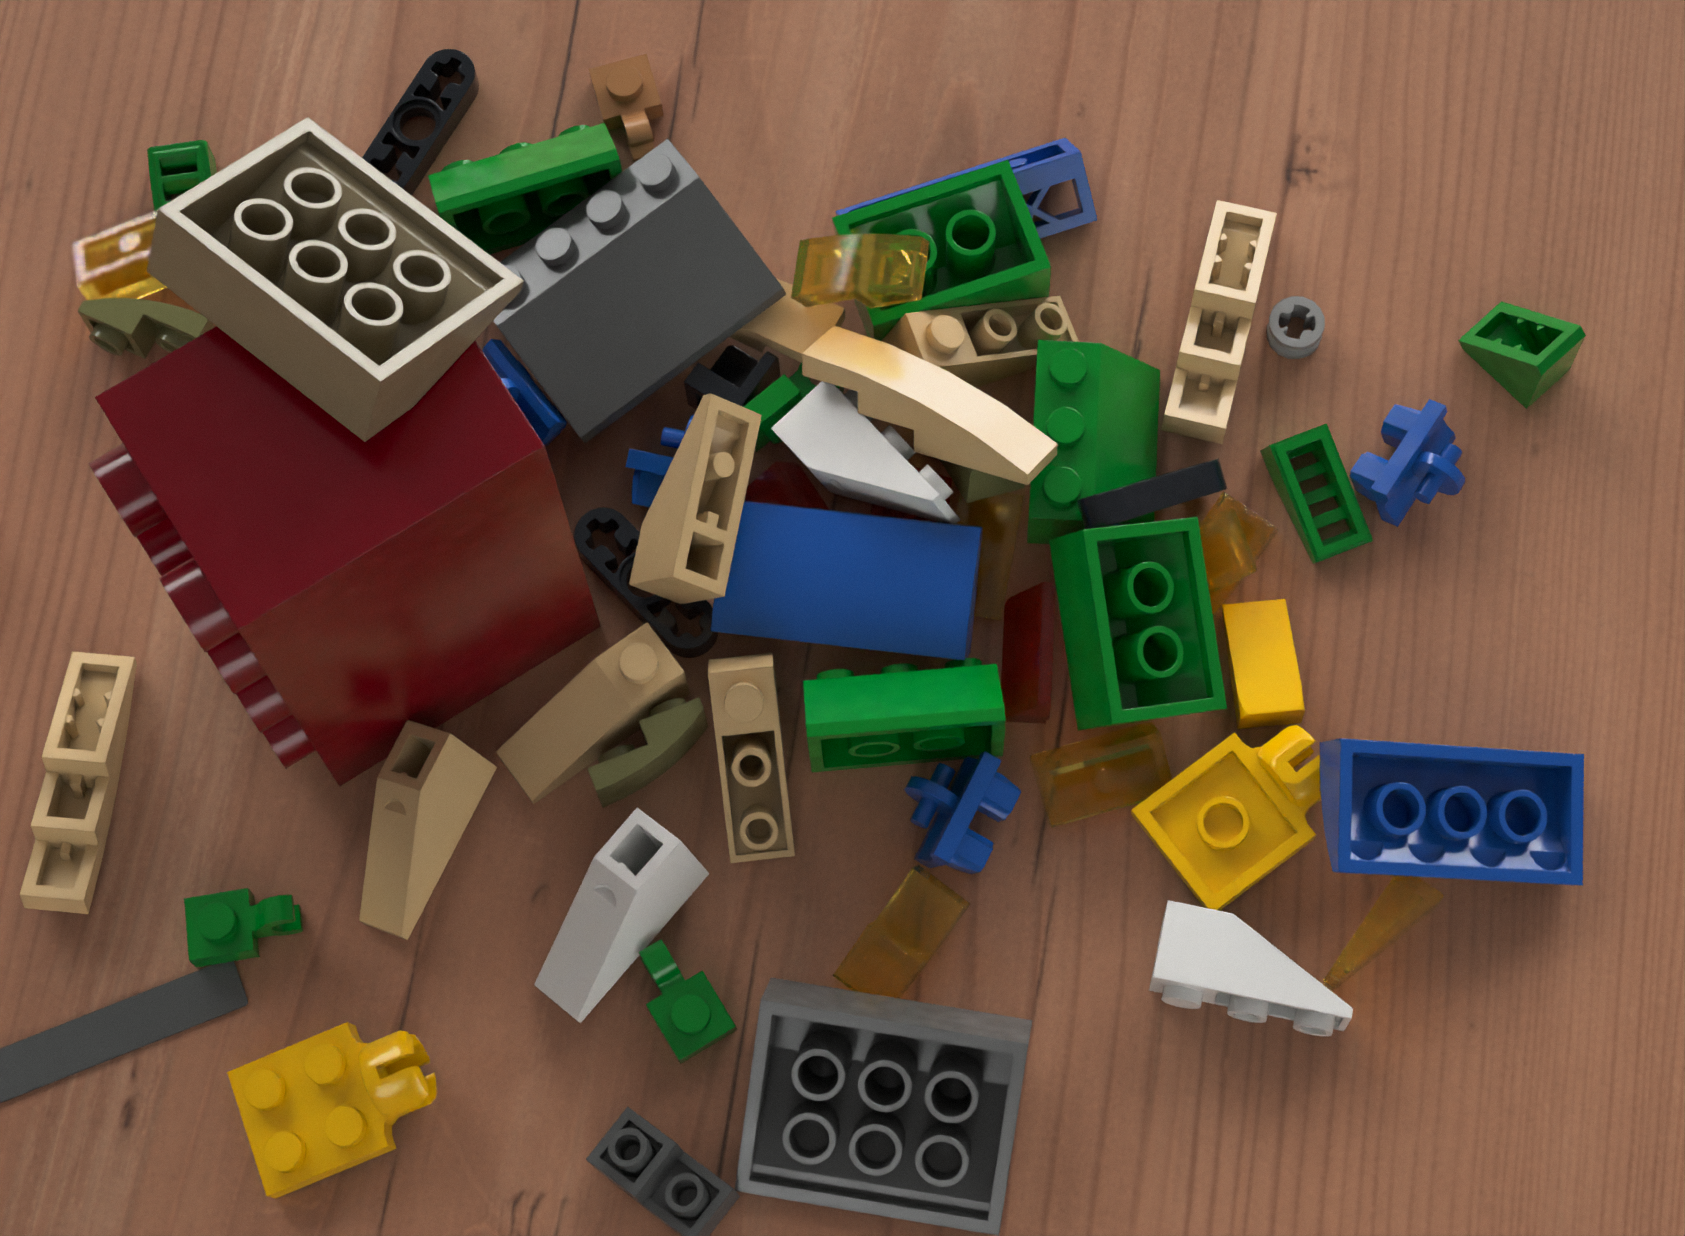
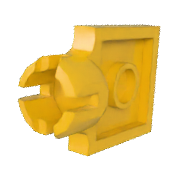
M1289 726L1263 746L1251 748L1243 743L1234 732L1131 810L1133 818L1204 908L1222 910L1315 839L1316 833L1308 825L1305 815L1312 806L1321 800L1320 754L1297 772L1294 770L1314 753L1311 746L1317 742L1315 738L1300 726Z
M346 1022L227 1072L267 1197L276 1199L397 1149L392 1136V1125L399 1117L431 1104L436 1099L438 1092L435 1072L424 1077L420 1069L421 1066L430 1063V1058L416 1035L399 1030L373 1042L364 1043L359 1037L356 1025Z

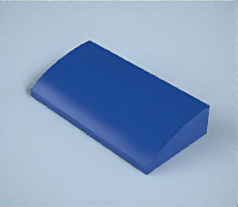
M744 501L725 597L714 598L711 631L965 660L971 653L983 527Z
M1345 738L1320 742L1322 815L1328 855L1333 873L1569 886L1583 885L1584 754Z

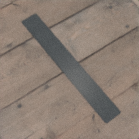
M235 962L208 966L0 1048V1103L246 1006L248 999Z

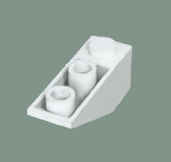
M821 381L771 428L831 493L937 522L956 524L961 520L945 501L954 492L928 464L918 472L907 461L915 452L890 425L880 433L870 422L874 418L858 414L857 391L849 389L843 394L835 385Z
M636 808L594 856L534 985L581 1023L639 956L638 952L648 946L709 875V872L681 840L639 808Z
M1170 900L1167 901L1149 991L1163 993L1161 999L1163 1002L1187 1009H1199L1202 1002L1228 1007L1227 1014L1229 1016L1255 1023L1266 1022L1267 1015L1294 1021L1293 1029L1315 1036H1332L1333 1029L1340 1031L1346 1029L1352 1019L1353 1008L1235 914Z

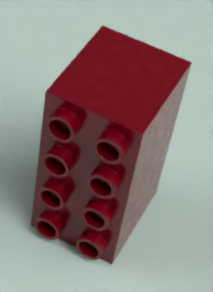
M217 326L95 397L121 439L122 444L90 462L91 469L133 536L137 537L161 575L159 577L160 582L204 652L208 653L233 694L237 695L260 733L264 734L285 769L317 751L340 787L386 759L407 720L436 728L601 627L545 445L476 341L467 348L413 408L366 442Z

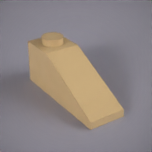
M711 393L703 395L642 523L629 585L679 604L725 597L762 417L761 414Z
M646 622L591 661L510 737L496 753L532 803L535 804L596 761L603 753L613 749L640 730L639 721L650 717L649 711L667 700L688 696L690 691L685 671L648 622Z

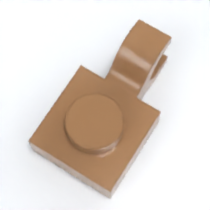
M647 54L589 69L603 123H605L608 131L621 127L624 128L634 163L655 148L648 120L664 116Z

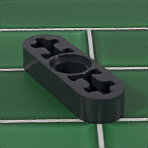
M443 49L429 56L362 157L382 173L390 172L396 163L395 167L399 180L397 182L392 181L411 196L478 94L479 82L474 64L469 56L456 49ZM456 71L459 72L462 83L458 85L450 82L441 94L442 88L438 78L441 75L450 78ZM439 96L444 110L435 103ZM415 116H427L434 120L436 124L434 131L427 138L411 140L402 134L405 123ZM393 145H395L402 152V155L399 159L397 158Z
M1218 458L1078 499L1077 503L1084 528H1100L1226 490L1227 485Z
M603 507L585 513L579 519L574 531L575 543L583 562L643 624L648 622L663 644L672 653L684 658H695L708 652L715 644L718 632L711 631L713 607L707 600L685 604L675 602L676 608L687 619L692 620L698 615L701 616L699 625L702 632L697 637L688 632L677 637L676 634L679 630L676 619L666 609L671 600L658 595L647 598L638 597L628 588L636 552L633 554L632 552L634 549H637L640 532L620 512L614 509ZM600 529L605 534L610 533L614 529L616 530L614 537L617 547L626 556L620 566H618L616 556L607 547L600 545L594 550L592 549L595 545L592 533L595 530ZM618 568V570H617L616 573H612V572H611L612 570H615V569ZM657 612H660L658 617H655L653 615Z

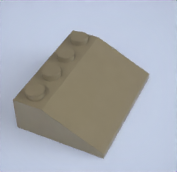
M309 117L160 207L157 212L147 267L149 274L364 442L413 408L521 291L524 280Z

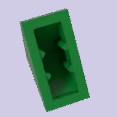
M1501 301L1458 341L1462 349L1527 409L1570 370L1586 335L1580 325Z

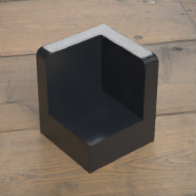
M734 345L727 346L711 369L698 362L685 379L684 386L688 405L697 410L703 395L711 393L744 407L781 377L779 358L767 351L758 361Z

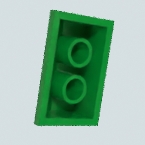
M605 123L592 127L587 125L573 126L561 132L558 137L535 144L527 142L516 143L506 147L498 155L478 161H455L445 166L441 172L428 175L439 216L491 255L524 245L622 172V168L613 140Z
M1009 160L832 217V224L853 299L866 334L870 338L882 341L905 313L1049 297L1051 265Z
M1038 340L1033 426L1057 443V455L1030 482L1027 543L1049 544L1051 539L1085 529L1077 503L1078 499L1156 476L1160 392L1159 369L1102 343ZM1155 512L1104 527L1154 522Z
M1198 517L1083 529L1049 540L1078 731L1227 709Z
M966 658L965 660L955 659L948 661L942 669L919 670L917 665L902 663L883 667L880 670V674L855 676L853 671L847 669H833L818 673L816 680L803 681L806 734L812 773L963 760L967 757L979 758L981 752L984 751L995 757L1003 756L1006 718L997 664L983 665L980 659Z

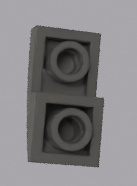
M629 1107L624 1110L586 1158L594 1168L680 1236H710L740 1197L734 1188L685 1153L676 1142Z

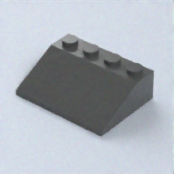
M667 138L500 262L524 280L521 291L493 322L582 441L587 443L784 297L786 292L701 178Z
M771 977L760 1000L735 1191L999 1236L1033 1020Z

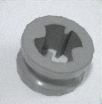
M1291 296L1278 302L1272 309L1267 325V340L1270 347L1278 355L1287 359H1301L1310 356L1318 348L1325 328V317L1321 308L1314 301L1299 296ZM1291 317H1298L1305 320L1303 329L1311 327L1312 331L1303 330L1300 339H1293L1286 336L1288 327L1280 328L1279 325H1288Z

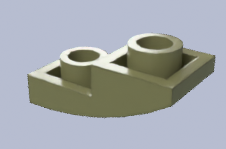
M102 298L86 300L82 302L78 309L79 315L91 333L89 335L90 340L105 351L121 356L126 350L146 359L155 342L162 349L171 353L214 328L213 323L202 314L175 305L144 299Z
M699 697L688 702L684 698H674L658 704L649 711L650 717L639 721L646 742L645 746L635 749L634 745L628 744L613 748L598 758L599 764L587 768L602 808L626 798L657 779L693 747L708 727L705 711Z

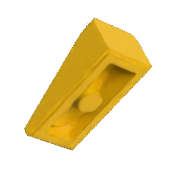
M1286 599L1223 604L1221 609L1237 729L1301 723L1305 714V706Z

